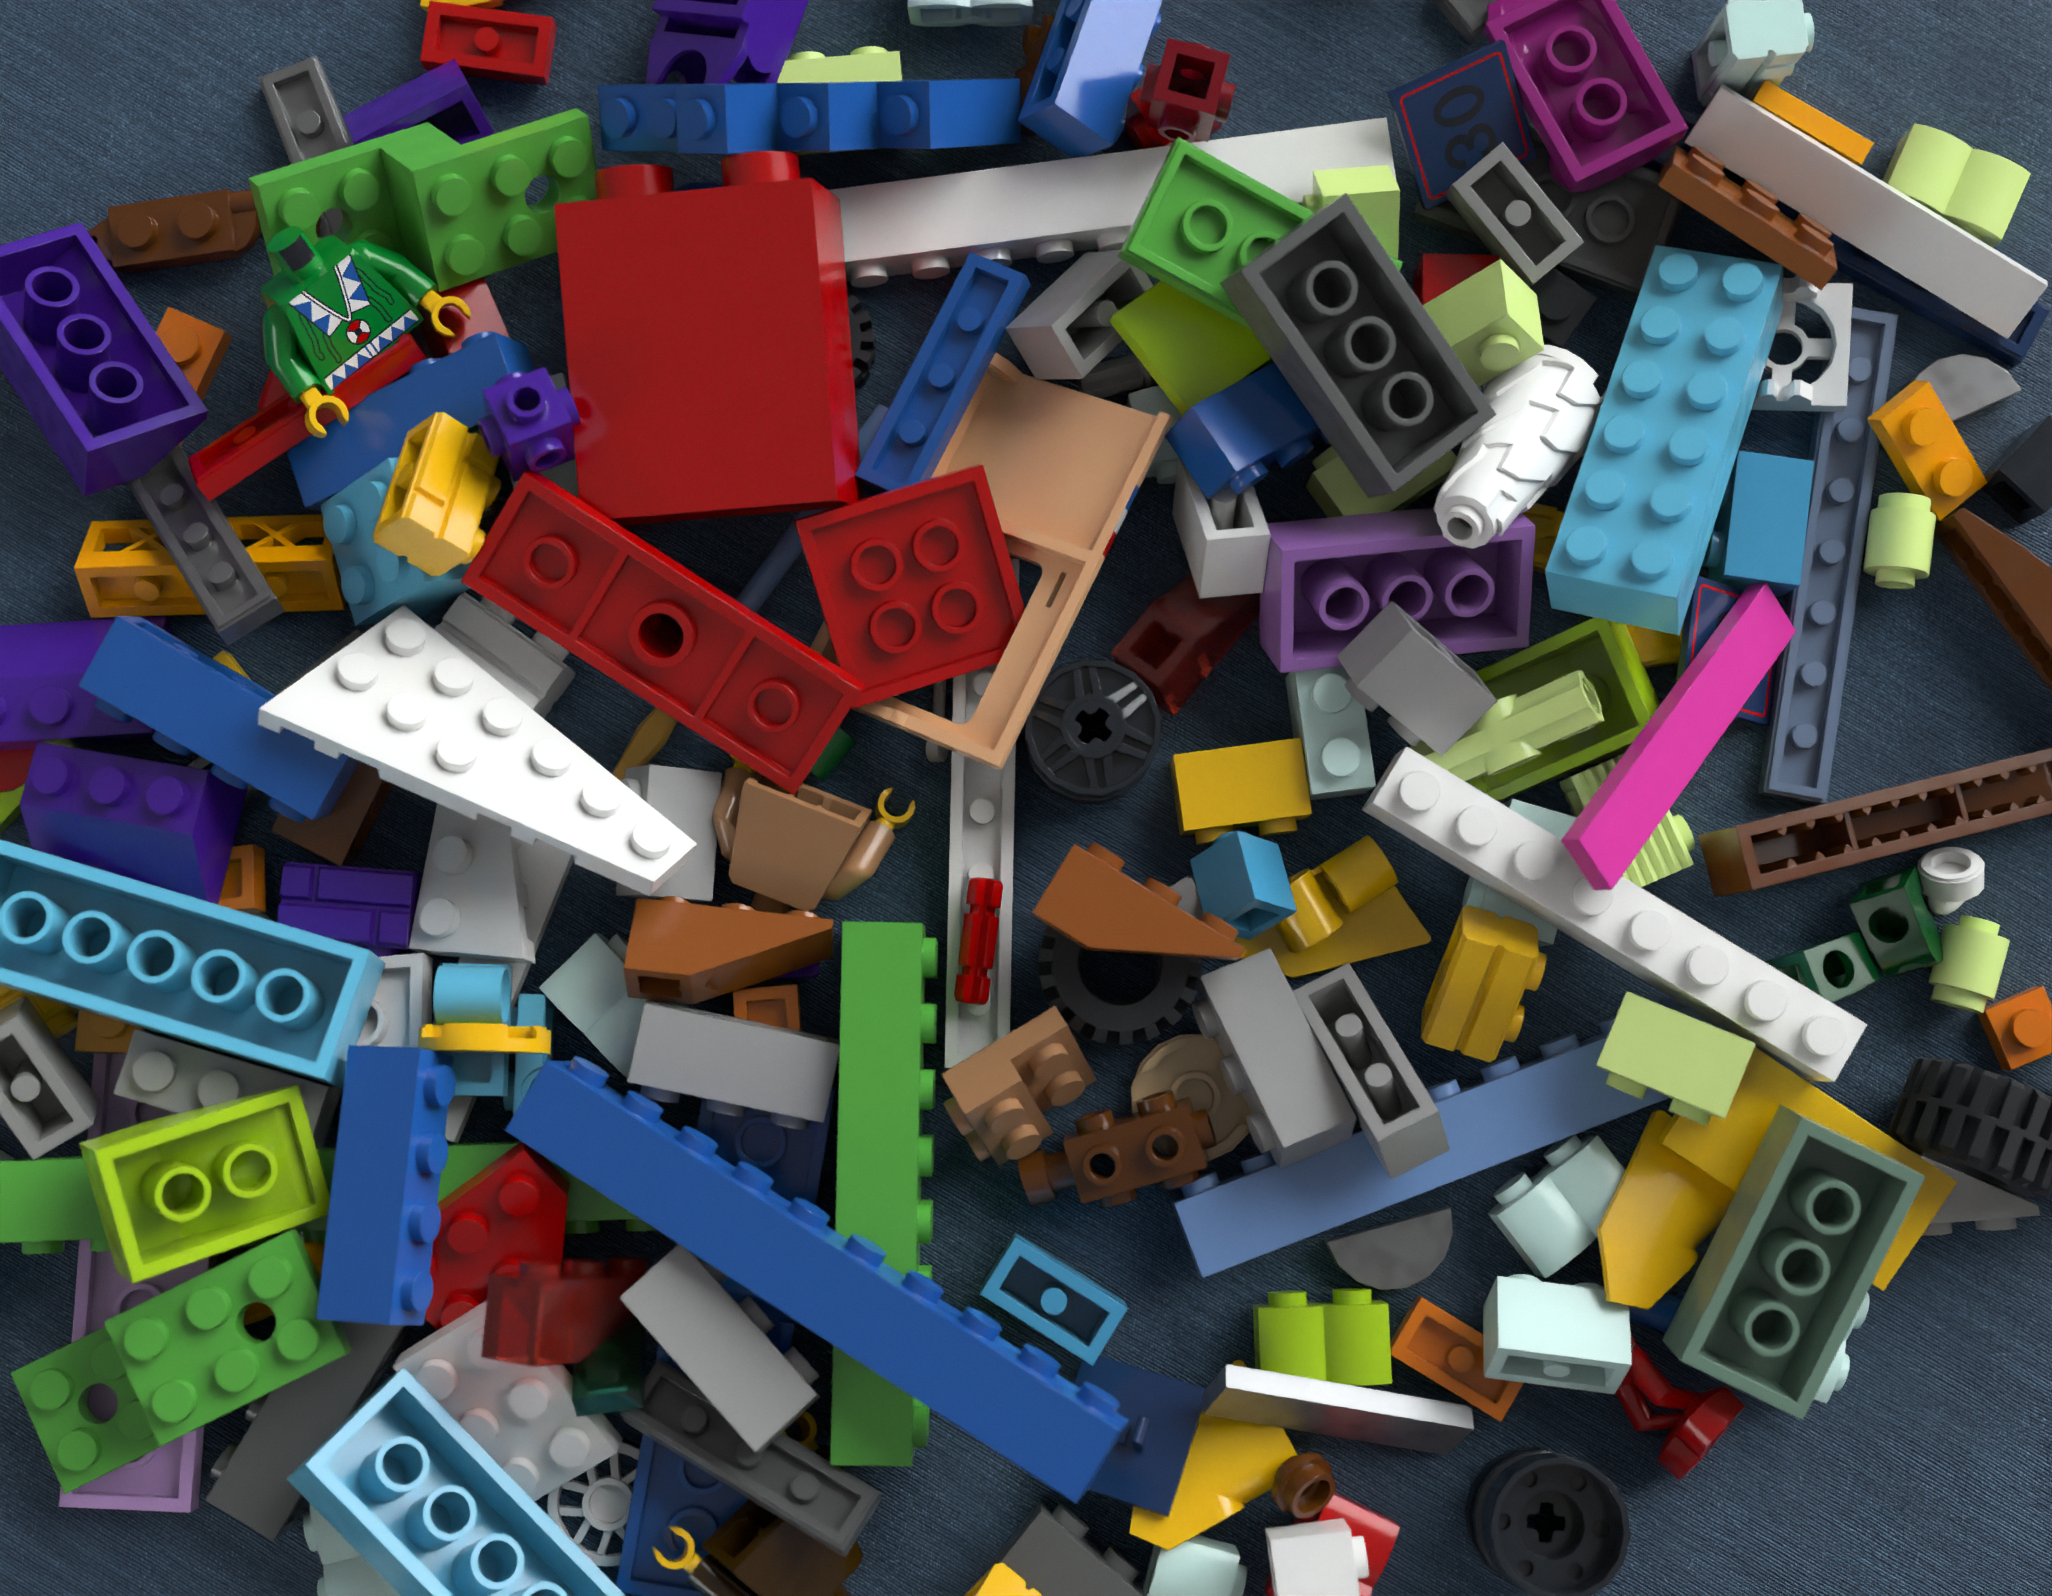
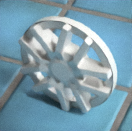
M623 1441L618 1452L610 1457L611 1475L599 1477L596 1466L586 1471L589 1483L570 1480L548 1493V1516L597 1566L620 1565L622 1552L607 1555L606 1551L614 1531L624 1541L625 1524L628 1519L633 1491L630 1482L635 1480L637 1468L622 1477L619 1453L638 1460L640 1452L639 1447ZM562 1488L583 1493L582 1506L559 1505ZM561 1516L585 1517L574 1539L563 1524ZM590 1526L604 1531L597 1552L587 1550L581 1545Z

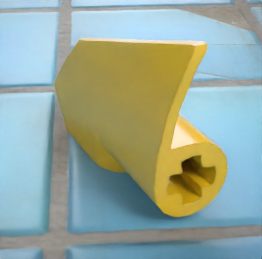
M1367 835L1313 870L1309 868L1304 869L1288 878L1297 912L1250 940L1237 936L1234 940L1235 943L1246 949L1241 959L1271 948L1283 974L1295 978L1347 963L1350 964L1428 944L1431 941V936L1395 885L1398 883V879L1390 862L1376 842Z
M1662 1110L1651 1113L1635 1151L1597 1227L1605 1301L1649 1310L1696 1263L1698 1253L1695 1248L1720 1225L1736 1193L1657 1140L1672 1119L1669 1114Z
M1235 1360L1231 1364L1235 1366L1246 1367L1244 1362L1241 1360ZM1202 1411L1170 1516H1162L1133 1506L1129 1534L1169 1551L1246 1508L1244 1504L1272 1489L1278 1468L1287 1459L1297 1455L1284 1429L1203 1415Z

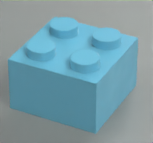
M399 457L387 458L320 505L323 514L324 532L333 548L341 575L342 593L349 603L355 626L377 624L403 605L419 618H422L470 589V587L460 581L472 561L465 565L460 563L441 576H431L407 562L408 557L397 556L373 541V533Z

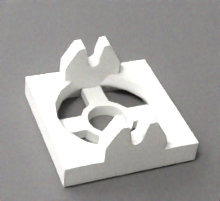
M1798 275L1794 278L1783 277V311L1775 334L1788 333L1795 336L1801 343L1802 353L1796 361L1788 365H1778L1767 358L1764 368L1772 373V377L1759 383L1751 410L1845 412L1848 393L1853 283H1827L1821 291ZM1796 303L1804 304L1821 315L1830 329L1832 339L1808 338L1804 331L1795 325ZM1806 360H1830L1829 365L1816 381L1810 384L1803 380L1792 381V373L1801 368Z

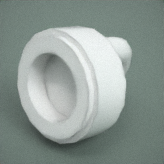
M1943 847L1924 854L1918 860L1917 871L1924 888L1922 893L1928 896V905L1934 914L1947 915L1958 909L1966 900L1981 893L1984 889L1985 863L1979 855L1960 847Z

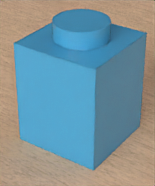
M1236 830L1217 837L1211 847L1190 859L1203 914L1206 911L1239 931L1237 937L1250 940L1297 912L1277 843Z

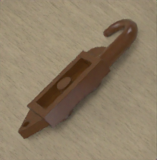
M224 189L108 207L109 216L88 231L94 242L98 240V248L106 260L113 263V268L123 274L243 257V254L250 251L257 242L261 226L251 189L236 192ZM320 217L316 224L317 236L319 235L321 225Z

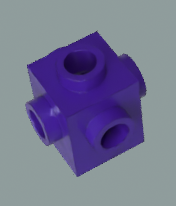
M545 367L529 373H510L496 381L493 386L482 390L486 416L477 419L481 436L492 457L501 455L514 482L519 481L522 474L529 469L540 473L575 459L573 427L580 424L579 413L569 390L566 387L556 390Z

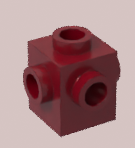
M1168 38L1161 65L1151 62L1148 64L1139 101L1151 104L1147 126L1158 129L1160 135L1172 141L1180 137L1189 143L1194 142L1195 139L1208 142L1213 121L1227 122L1235 92V84L1224 82L1231 54L1214 50L1204 44Z

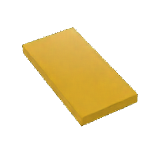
M1754 1047L1725 1120L1711 1115L1707 1126L1674 1114L1657 1140L1736 1192L1781 1104L1926 1176L1872 1282L1873 1285L1884 1291L1958 1182Z

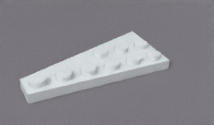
M405 605L259 708L258 725L279 734L284 728L314 740L315 750L336 759L342 753L377 768L379 778L472 819L477 820L480 814L512 827L510 835L532 845L535 844L537 839L573 854L575 864L648 896L692 859L697 845L696 842Z

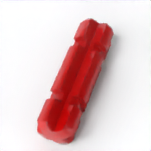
M975 877L971 878L968 883L966 904L970 905L969 913H964L958 965L962 966L961 975L956 974L954 989L955 1000L960 1003L984 1005L989 1000L991 979L987 978L988 969H993L999 917H995L996 908H1001L1003 892L1002 882L996 879Z

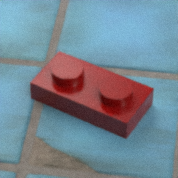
M430 1L420 61L425 70H433L455 59L463 75L548 86L557 26L553 17Z

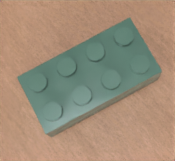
M1780 1104L1662 1341L1680 1361L1803 1420L1926 1176L1887 1155Z

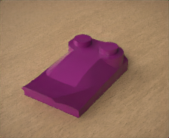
M1497 0L1487 5L1488 19L1483 31L1490 44L1500 39L1505 41L1522 104L1549 152L1548 166L1552 177L1560 186L1570 190L1571 193L1595 189L1650 162L1684 137L1688 129L1686 122L1615 0Z

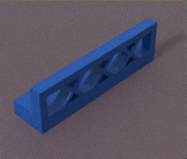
M969 253L855 473L857 479L871 496L932 477L1007 331L1005 328L1012 322L1031 285L1025 274L975 253Z

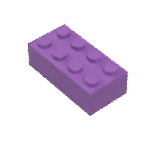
M1434 507L1267 523L1271 536L1263 592L1260 593L1259 644L1280 673L1342 667L1337 655L1391 601L1454 654L1529 646L1535 525L1522 513L1515 518L1501 537L1496 533L1486 545L1476 548L1458 546L1445 538L1437 523V514L1434 512Z

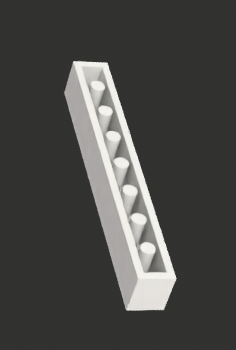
M1407 746L1394 755L1362 811L1729 1033H1735L1744 1039L1756 1043V1048L1809 1081L1835 1082L1868 1025L1622 876L1612 890H1594L1561 842V839Z

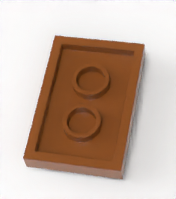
M1694 145L1688 153L1679 146H1675L1661 167L1659 187L1822 291L1838 269L1834 244L1829 240L1832 233L1827 228L1802 213L1798 215L1795 221L1781 213L1778 207L1775 206L1779 199L1752 180L1747 179L1741 187L1728 179L1722 172L1725 164L1703 148Z

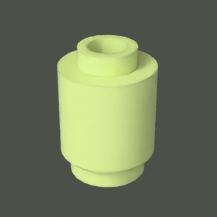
M1886 493L1879 496L1877 508L1870 511L1863 568L1865 573L1876 576L1875 585L1890 589H1912L1915 587V580L1929 577L1936 515L1930 512V498L1912 493Z
M1967 915L1960 916L1958 925L1944 924L1941 934L1943 961L1940 964L1933 965L1928 981L1929 984L1934 985L1931 996L1932 1001L1964 1011L1984 1013L1987 1000H1994L2010 944V940L1998 936L1999 924Z

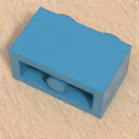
M1738 450L1702 562L1703 567L1709 568L1708 579L1745 590L1748 585L1767 582L1775 596H1783L1800 586L1814 461Z
M1014 1232L980 1289V1295L1092 1366L1128 1309L1124 1300L1017 1232Z

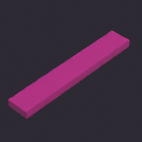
M1767 582L1747 586L1561 839V842L1594 890H1612L1795 634V628Z

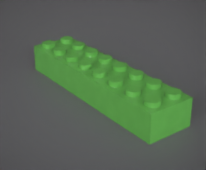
M842 921L836 1232L847 1239L854 1233L875 1243L887 1254L883 1262L906 1276L909 1270H913L932 1280V1265H920V1244H931V1239H933L934 1202L933 1200L921 1199L922 1177H932L935 1160V1134H923V1110H933L936 1101V1069H924V1043H936L937 1005L925 1003L926 979H938V940L926 937L927 929L923 923ZM833 1345L830 1465L912 1466L916 1448H927L930 1408Z

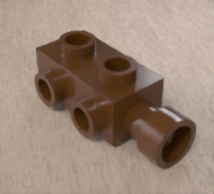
M1167 1090L1137 1100L1138 1112L1114 1119L1111 1109L1107 1108L1074 1119L1076 1130L1068 1132L1062 1141L1065 1150L1047 1155L1046 1151L1042 1149L1018 1159L1019 1173L1031 1206H1036L1054 1201L1059 1197L1058 1192L1077 1187L1082 1204L1099 1200L1101 1208H1107L1133 1200L1138 1196L1136 1188L1160 1181L1162 1189L1168 1190L1198 1180L1200 1178L1198 1170L1208 1166L1209 1156L1206 1149L1217 1146L1214 1129L1207 1109L1194 1111L1190 1097L1175 1100L1173 1090ZM1160 1135H1170L1177 1141L1178 1150L1171 1156L1160 1155L1154 1148V1140ZM1099 1153L1108 1154L1115 1162V1170L1109 1174L1096 1172L1091 1164L1092 1157Z

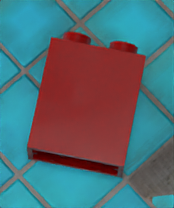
M756 151L730 155L721 159L723 187L676 192L674 190L673 169L670 167L652 164L608 167L595 172L597 200L554 204L569 389L580 417V424L573 427L578 496L580 500L620 526L824 510L863 499L862 484L855 476L860 465L840 199L813 178H800L799 156L797 154L783 151Z

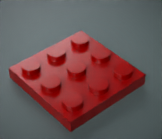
M976 464L793 520L838 667L866 684L852 705L853 709L999 663L1025 607L983 464Z

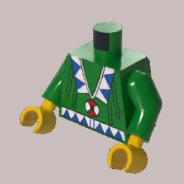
M292 226L277 233L267 244V251L282 271L265 283L261 289V296L268 308L262 317L264 359L294 402H303L307 407L305 425L307 430L315 437L325 438L327 436L323 426L317 422V409L328 408L336 414L338 421L343 426L348 423L349 412L346 405L340 399L330 396L335 392L334 388L371 359L394 345L402 335L407 334L420 324L424 318L418 311L419 309L424 307L431 313L433 328L444 337L452 338L455 337V334L449 328L444 327L439 321L438 314L443 307L454 306L467 319H471L470 309L463 300L452 296L442 298L436 293L438 285L402 254L373 243L358 240L347 245L333 235L322 238L315 245H312L300 227ZM319 390L325 391L329 396H322Z

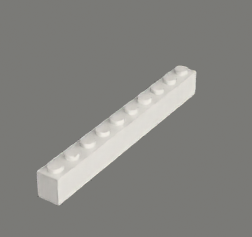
M1387 117L1190 143L1301 206L1303 195L1313 194V171L1389 165L1396 180ZM1172 145L828 190L840 199L846 282L850 281L851 285L855 287H873L885 283L888 280V276L912 273L913 277L917 279L939 278L947 275L950 272V268L962 267L970 252L1008 267L1012 264V260L1037 257V261L1041 263H1056L1072 258L1074 252L1092 249H1098L1099 251L1121 250Z

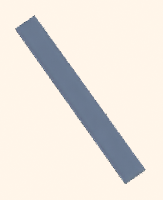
M1852 307L1845 412L1815 411L1808 453V460L1814 461L1801 583L1800 586L1787 593L1785 614L1796 632L1777 659L1770 725L1767 726L1758 795L1815 805H1822L1827 802L1880 443L1867 418L1886 402L1898 315ZM1827 327L1826 339H1832L1830 329ZM1822 360L1820 375L1827 368L1830 360Z

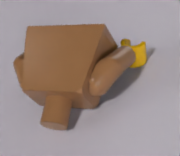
M730 755L734 766L725 770L720 795L712 812V819L721 855L730 862L729 880L736 885L755 892L751 908L755 911L785 914L789 912L792 906L803 911L814 912L822 899L838 901L874 875L895 839L892 830L902 828L910 821L915 810V802L912 800L904 815L899 817L892 816L886 812L884 803L888 800L894 788L885 789L880 794L875 806L877 820L868 822L872 813L871 809L804 783L801 784L796 794L793 795Z

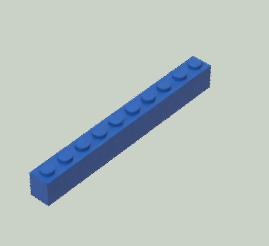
M574 1056L572 1061H546L505 1131L1073 1502L1077 1503L1088 1491L1129 1421L1116 1412L1120 1403L1113 1396L1088 1382H1084L1081 1388L1075 1386L1057 1374L1061 1366L1051 1356L1028 1344H1025L1023 1349L1019 1350L998 1336L1002 1327L996 1321L971 1307H966L963 1313L940 1299L944 1290L937 1283L916 1271L909 1270L906 1276L899 1273L883 1262L887 1254L878 1245L854 1233L850 1235L849 1239L843 1237L826 1226L830 1217L814 1204L795 1197L793 1202L790 1203L770 1190L774 1181L761 1170L741 1161L734 1167L714 1154L718 1145L705 1134L688 1126H683L681 1131H678L660 1119L663 1109L652 1100L633 1091H628L626 1096L605 1084L609 1077L608 1073L594 1063L578 1056Z

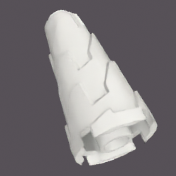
M1544 345L1543 351L1482 385V394L1497 415L1463 440L1460 451L1455 459V464L1439 492L1434 507V512L1437 514V523L1443 532V536L1450 542L1462 547L1476 548L1486 545L1496 533L1501 537L1520 513L1528 511L1547 488L1555 486L1575 462L1585 455L1606 391L1600 398L1598 391L1593 385L1599 375L1583 359L1566 349Z

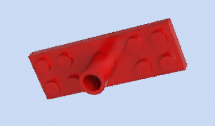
M530 469L522 474L486 536L481 549L460 581L793 795L796 794L866 685L548 478ZM671 617H673L680 624V626L676 624Z

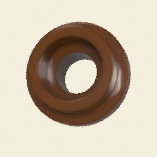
M1312 1452L1292 1456L1278 1468L1272 1485L1271 1496L1275 1504L1282 1511L1293 1513L1298 1518H1308L1320 1512L1330 1502L1336 1489L1335 1480L1331 1476L1330 1464L1320 1454Z

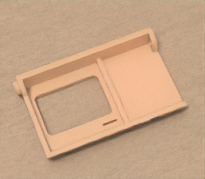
M995 353L931 478L976 464H983L1009 555L1041 566V578L972 718L968 722L963 724L952 722L894 697L863 705L853 710L984 765L1002 770L1173 421L1172 416L1161 411L1158 416L1148 414L1044 380H1036L1034 377L1022 374L1009 360ZM823 621L810 648L838 666L825 621Z

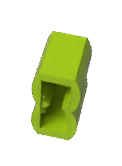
M1333 1289L1332 1301L1307 1302V1291L1267 1292L1268 1303L1253 1304L1255 1369L1351 1386L1392 1384L1388 1303L1382 1300H1372L1371 1289Z

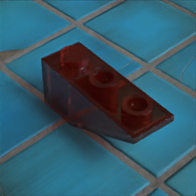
M1191 574L1150 604L1110 654L1116 664L1134 672L1152 691L1156 704L1174 717L1260 613V593L1200 598Z
M610 1256L605 1268L604 1261L568 1258L564 1261V1270H560L561 1264L520 1261L518 1273L490 1274L481 1357L530 1367L580 1362L635 1316L619 1297L648 1272L647 1259Z

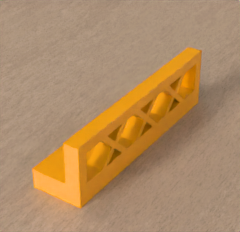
M323 514L226 517L240 540L260 539V541L245 548L284 608V612L344 610L346 599L342 593L341 575L331 542L324 532ZM149 520L91 522L74 566V571L91 618L206 614ZM306 537H325L323 545H294ZM134 543L121 551L103 552L106 544Z

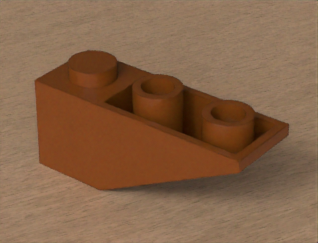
M1091 842L1086 851L1076 844L1073 845L1032 912L1034 918L1086 950L1224 960L1240 959L1246 951L1244 947L1234 942L1239 933L1234 927L1206 911L1200 920L1177 907L1182 899V896L1151 877H1148L1142 886L1120 872L1125 861L1094 842Z
M675 896L658 897L655 900L637 898L623 968L628 997L696 1004L830 959L833 954V919L820 918L814 913L803 910L789 911L785 914L755 911L753 908L739 903H727L720 907L691 904L687 900Z

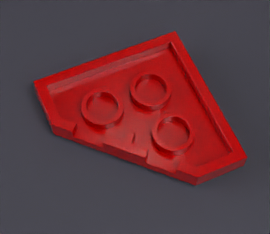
M522 1141L437 1203L440 1209L441 1223L439 1232L433 1240L430 1275L433 1280V1295L426 1309L425 1319L436 1330H439L500 1291H503L554 1353L570 1183L542 1154Z

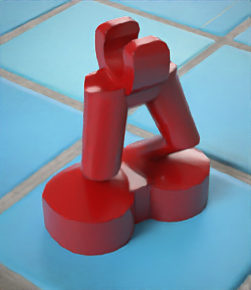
M1630 1333L1632 1365L1615 1394L1635 1433L1671 1429L1661 1445L1656 1460L1680 1482L1715 1446L1747 1405L1726 1386L1715 1387L1703 1393L1673 1387L1650 1360L1649 1355L1637 1345L1635 1338ZM1646 1397L1655 1406L1686 1411L1653 1414Z

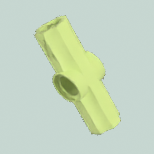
M1577 670L1520 697L1514 694L1498 699L1442 756L1424 741L1419 742L1415 747L1410 746L1409 748L1463 781L1469 782L1485 774H1488L1490 777L1523 765L1542 755L1541 749L1594 728L1595 725L1605 720L1601 710L1602 705L1593 685L1588 681L1582 670Z

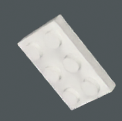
M500 1291L445 1327H442L400 1353L393 1365L396 1372L404 1367L534 1502L616 1454L623 1439L503 1291Z

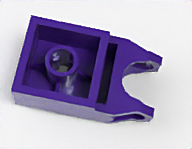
M655 0L652 9L660 15V19L649 46L645 84H664L667 76L673 71L681 73L680 84L729 83L731 79H734L737 83H777L809 0Z

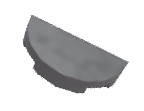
M1966 354L1938 359L1914 376L1909 382L1910 384L1914 380L1929 381L1952 422H1956L2008 399L2022 391L2004 368L1987 358Z
M1439 1208L1327 1239L1324 1242L1334 1262L1357 1282L1380 1290L1408 1288L1428 1278L1446 1257L1453 1235L1451 1208Z

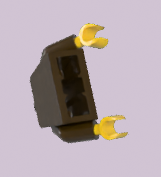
M805 1411L796 1420L801 1427V1437L797 1442L830 1462L831 1451L827 1445L819 1447L814 1441L817 1433V1424L814 1417ZM836 1465L837 1467L846 1471L842 1465ZM750 1499L701 1545L708 1553L704 1559L694 1551L695 1545L690 1534L679 1526H668V1528L684 1539L685 1549L681 1556L673 1560L666 1559L652 1546L653 1555L662 1566L668 1569H684L690 1574L687 1582L704 1596H851L842 1583L861 1565L863 1557L857 1540L847 1556L843 1557Z

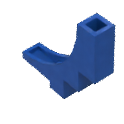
M1020 78L598 85L602 151L735 154L756 151H845L877 148L938 149L1021 143V123L1018 122L1020 115Z

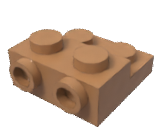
M1056 1006L941 1074L953 1094V1097L943 1102L956 1127L961 1135L965 1136L980 1162L992 1156L998 1166L1010 1159H1021L1034 1152L1043 1139L1054 1133L1042 1113L1053 1106H1063L1074 1101L1083 1093L1085 1087L1097 1080Z

